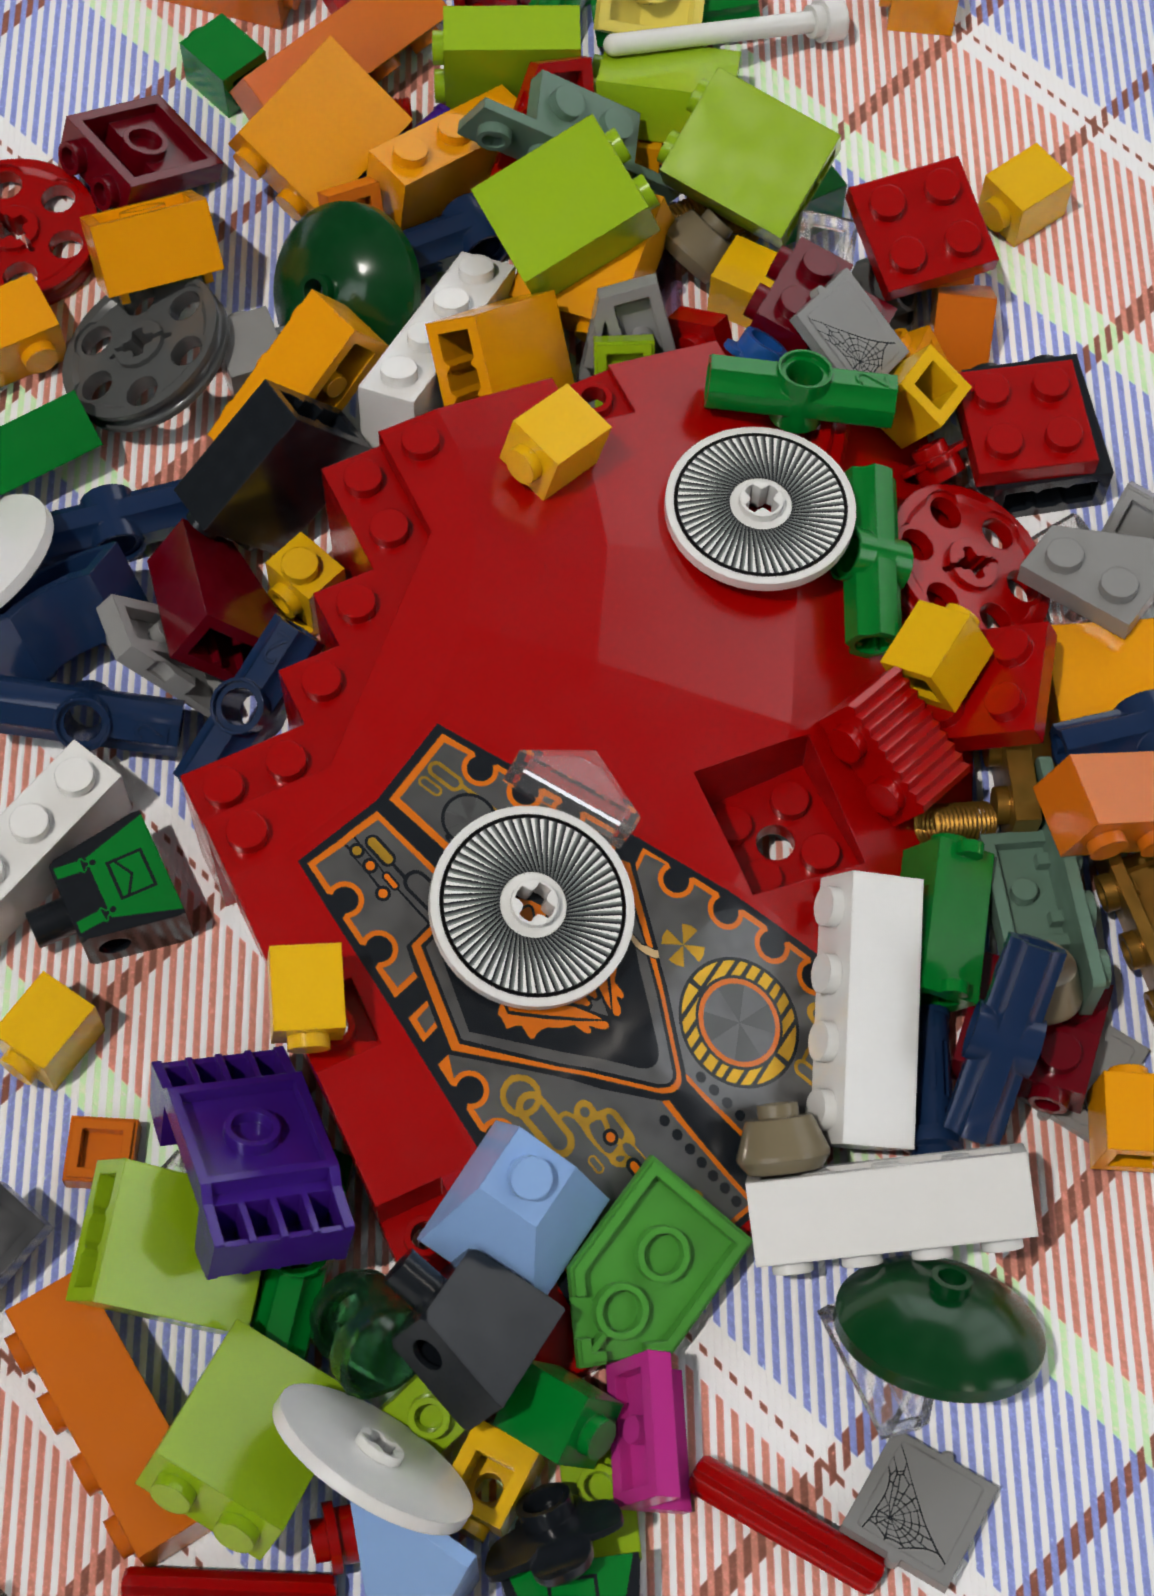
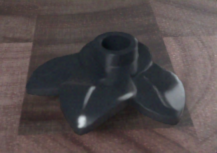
M553 1482L538 1486L527 1492L516 1504L515 1510L518 1519L515 1523V1529L501 1537L491 1546L485 1561V1574L489 1582L499 1583L519 1573L531 1571L535 1581L542 1586L559 1587L570 1584L590 1568L594 1559V1544L592 1541L604 1538L618 1531L623 1526L624 1518L619 1505L612 1500L582 1501L581 1497L571 1493L569 1486L565 1483Z

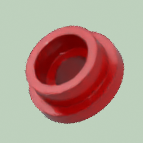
M332 1500L320 1502L322 1517L309 1520L315 1563L329 1562L333 1576L344 1574V1566L360 1563L351 1505L333 1507Z

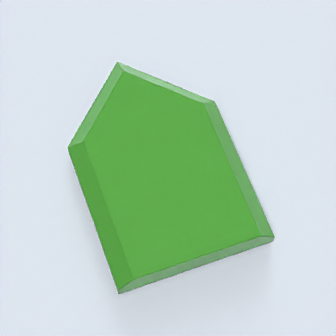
M653 1155L647 1157L566 1267L576 1368L582 1369L606 1365L607 1362L618 1361L647 1349L666 1351L673 1354L753 1243L751 1237Z

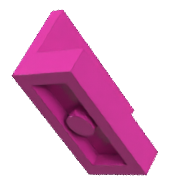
M649 1349L606 1365L607 1394L624 1403L615 1423L616 1435L611 1445L614 1502L619 1505L621 1510L682 1515L692 1512L691 1493L688 1486L689 1465L682 1370L672 1369L671 1352Z

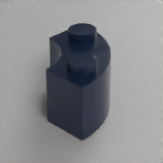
M117 541L82 551L37 571L21 590L0 608V675L50 681L56 676L58 668L77 655L100 644L108 646L106 634L96 608L111 594L149 602Z

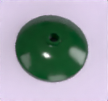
M335 201L313 209L293 227L279 253L273 284L274 307L279 327L285 326L288 323L294 309L303 302L311 289L321 293L322 287V294L346 305L386 344L390 345L421 305L420 272L416 256L408 238L392 218L369 204L353 201Z
M911 1255L895 1256L883 1259L884 1262L882 1264L864 1267L855 1271L839 1288L834 1305L833 1320L840 1341L852 1357L864 1368L900 1389L939 1401L986 1403L1006 1399L1025 1390L1033 1383L1041 1370L1046 1352V1340L1038 1319L1024 1300L1009 1286L975 1267L946 1258L918 1261L913 1260Z

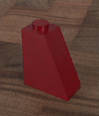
M182 518L147 560L169 656L174 660L226 681L235 677L274 614L281 615V613L232 541L221 536H217L215 539L208 538L198 532L188 520Z

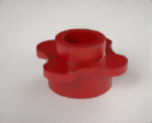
M944 437L937 438L912 452L911 455L915 464L900 474L903 479L915 475L921 488L940 484L955 476L966 467L958 451L968 446L966 439H962L948 446Z

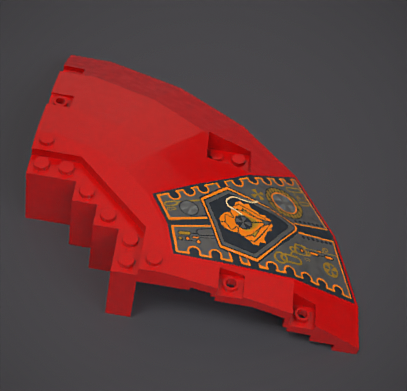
M717 340L608 365V370L571 384L570 386L587 403L594 400H599L603 403L602 406L593 409L612 426V429L597 463L545 501H542L527 485L518 482L509 472L507 465L499 457L513 420L558 390L553 378L440 407L378 431L380 446L322 468L333 558L345 568L346 580L313 593L320 641L325 645L322 653L278 670L290 730L180 776L203 858L226 907L237 903L266 966L269 946L342 942L345 1013L348 1029L342 1040L330 1041V1050L305 1054L368 1193L375 1218L395 1264L411 1248L438 1272L450 1263L430 1248L420 1249L416 1247L412 1242V1238L416 1232L425 1227L495 1120L517 1125L575 1165L610 1199L576 1253L649 1155L655 1156L750 1237L752 1233L745 1187L747 1174L736 1161L744 1123L746 1120L758 1118L756 1106L766 1103L798 1101L799 1113H805L806 1101L812 1091L813 1059L809 1054L808 1038L815 1020L816 992L811 983V970L818 948V924L814 917V902L820 889V878L852 870L900 876L903 850L920 844L914 830V818L893 826L886 816L879 814L872 808L866 797V787L851 766L834 755L828 743V734L819 723V719L827 715L828 712L850 696L858 687L886 671L880 663L884 655L863 658L849 653V646L845 644L843 581L834 579L829 570L819 578L791 589L754 591L737 588L715 580L696 568L680 552L668 531L664 513L667 482L674 466L686 451L706 437L729 429L766 427L782 430L773 424L769 419V415L703 408L709 355H725ZM851 425L842 470L845 472L852 466H868L873 463L892 468L893 478L896 479L898 508L912 493L921 489L915 475L903 479L900 473L915 464L911 453L929 443L927 436L901 449L881 428ZM812 431L795 435L810 441ZM766 503L758 508L749 504V509L753 512L760 508H765L771 512V506ZM930 507L934 519L940 525L951 528L948 517L941 510ZM902 538L903 541L911 545L914 558L924 561L920 548L909 539ZM927 592L930 603L946 607V603L941 597L935 593ZM901 610L903 626L908 617ZM973 750L959 752L963 754V762L970 764V773L936 803L972 801ZM522 805L541 806L575 816L595 829L608 841L618 854L628 873L634 895L635 919L627 951L617 968L602 985L592 993L571 1004L552 1009L526 1010L491 1001L468 987L455 975L440 954L434 941L428 916V895L436 865L445 848L463 828L481 816L495 810ZM776 834L786 838L790 842L793 851L784 859L771 860L764 857L758 851L756 843L763 836ZM533 892L527 899L515 896L523 903L520 915L524 919L532 921L537 914L548 918L541 910V904L544 899L539 894ZM565 1268L548 1296L557 1301L566 1310L534 1360L560 1365L578 1377L583 1378L597 1371L602 1365L582 1369L576 1368L567 1270ZM498 1411L484 1421L489 1423L495 1420Z

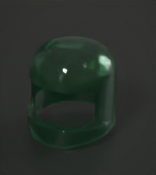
M355 1268L338 1274L323 1286L313 1300L309 1312L310 1336L322 1356L330 1359L331 1372L347 1395L362 1400L375 1398L397 1390L415 1375V1372L394 1349L392 1337L413 1308L383 1282L386 1277L385 1274L374 1269Z

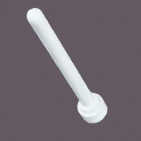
M813 0L810 5L805 6L803 11L612 33L604 39L603 49L609 56L617 57L805 34L810 39L814 38L818 43L842 41L849 30V11L844 0Z

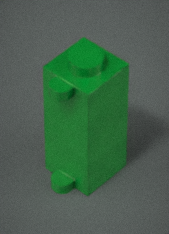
M75 390L0 426V496L103 445Z
M937 833L932 835L930 840L903 850L900 876L924 879L920 1005L936 1004L945 1006L951 1013L975 1006L979 1001L994 854L984 851L985 844L982 841L967 839L964 836L953 833Z

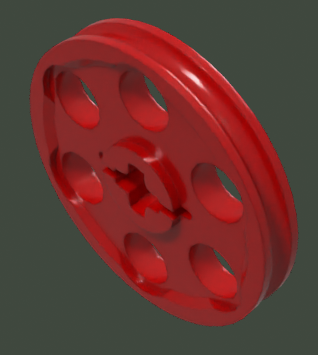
M34 159L0 160V184L14 182L22 186L19 193L15 196L0 198V286L8 283L10 278L16 274L32 273L37 277L36 282L49 306L78 289L93 271V265L79 217L97 213L95 203L82 182L75 176L68 175L63 168ZM56 196H68L75 200L73 205L63 212L56 213L45 209L46 203ZM1 222L8 232L12 231L18 236L24 234L28 248L20 238L16 239L12 235L5 237ZM65 241H76L83 246L77 255L70 258H59L53 255L55 247Z
M936 484L921 488L912 493L897 508L898 539L902 540L904 538L914 542L920 548L924 559L922 561L913 558V568L910 577L901 590V610L907 617L919 600L929 602L927 592L929 591L941 597L946 605L954 603L971 611L980 621V630L987 629L981 620L980 612L993 617L999 627L1043 622L1045 620L1050 605V598L1017 580L1020 565L1036 544L1021 523L1005 508L977 491L950 484ZM930 507L941 510L950 520L951 528L940 525L932 516ZM982 528L990 529L999 537L1002 549L994 547L987 541ZM1007 579L1018 583L1027 595V602L1018 599L1010 591Z

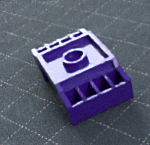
M284 1046L273 1047V1050L257 1052L245 1050L244 1053L222 1056L220 1053L215 1054L214 1057L192 1059V1057H187L182 1061L151 1062L150 1111L160 1146L178 1145L199 1207L195 1252L206 1279H217L220 1276L240 1273L243 1275L266 1269L276 1270L281 1269V1267L299 1264L309 1265L312 1262L346 1259L354 1234L355 1224L342 1187L340 1165L302 1071L296 1072Z

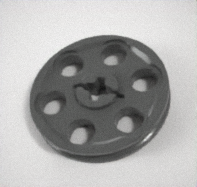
M197 277L129 293L131 303L125 305L120 303L119 296L108 298L106 295L91 308L77 326L64 356L62 369L63 384L66 393L75 390L93 424L107 431L121 433L136 432L157 426L186 409L211 383L227 351L230 329L229 320L221 302L206 284ZM154 297L152 305L145 312L134 315L137 307L143 301ZM200 302L197 310L191 316L179 320L181 312L187 306ZM111 337L106 348L95 355H91L92 349L100 340ZM202 346L200 353L192 362L180 365L182 358L188 351ZM112 381L109 390L102 397L92 400V396L99 386ZM157 386L154 396L148 402L136 406L137 400L144 391Z

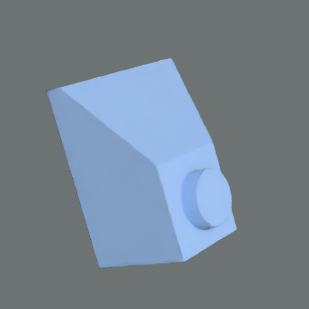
M495 1120L417 1237V1240L450 1263L467 1249L479 1250L548 1295L610 1199L575 1165L517 1125Z
M350 1501L365 1596L470 1595L480 1580L477 1555L449 1535H429L400 1527Z

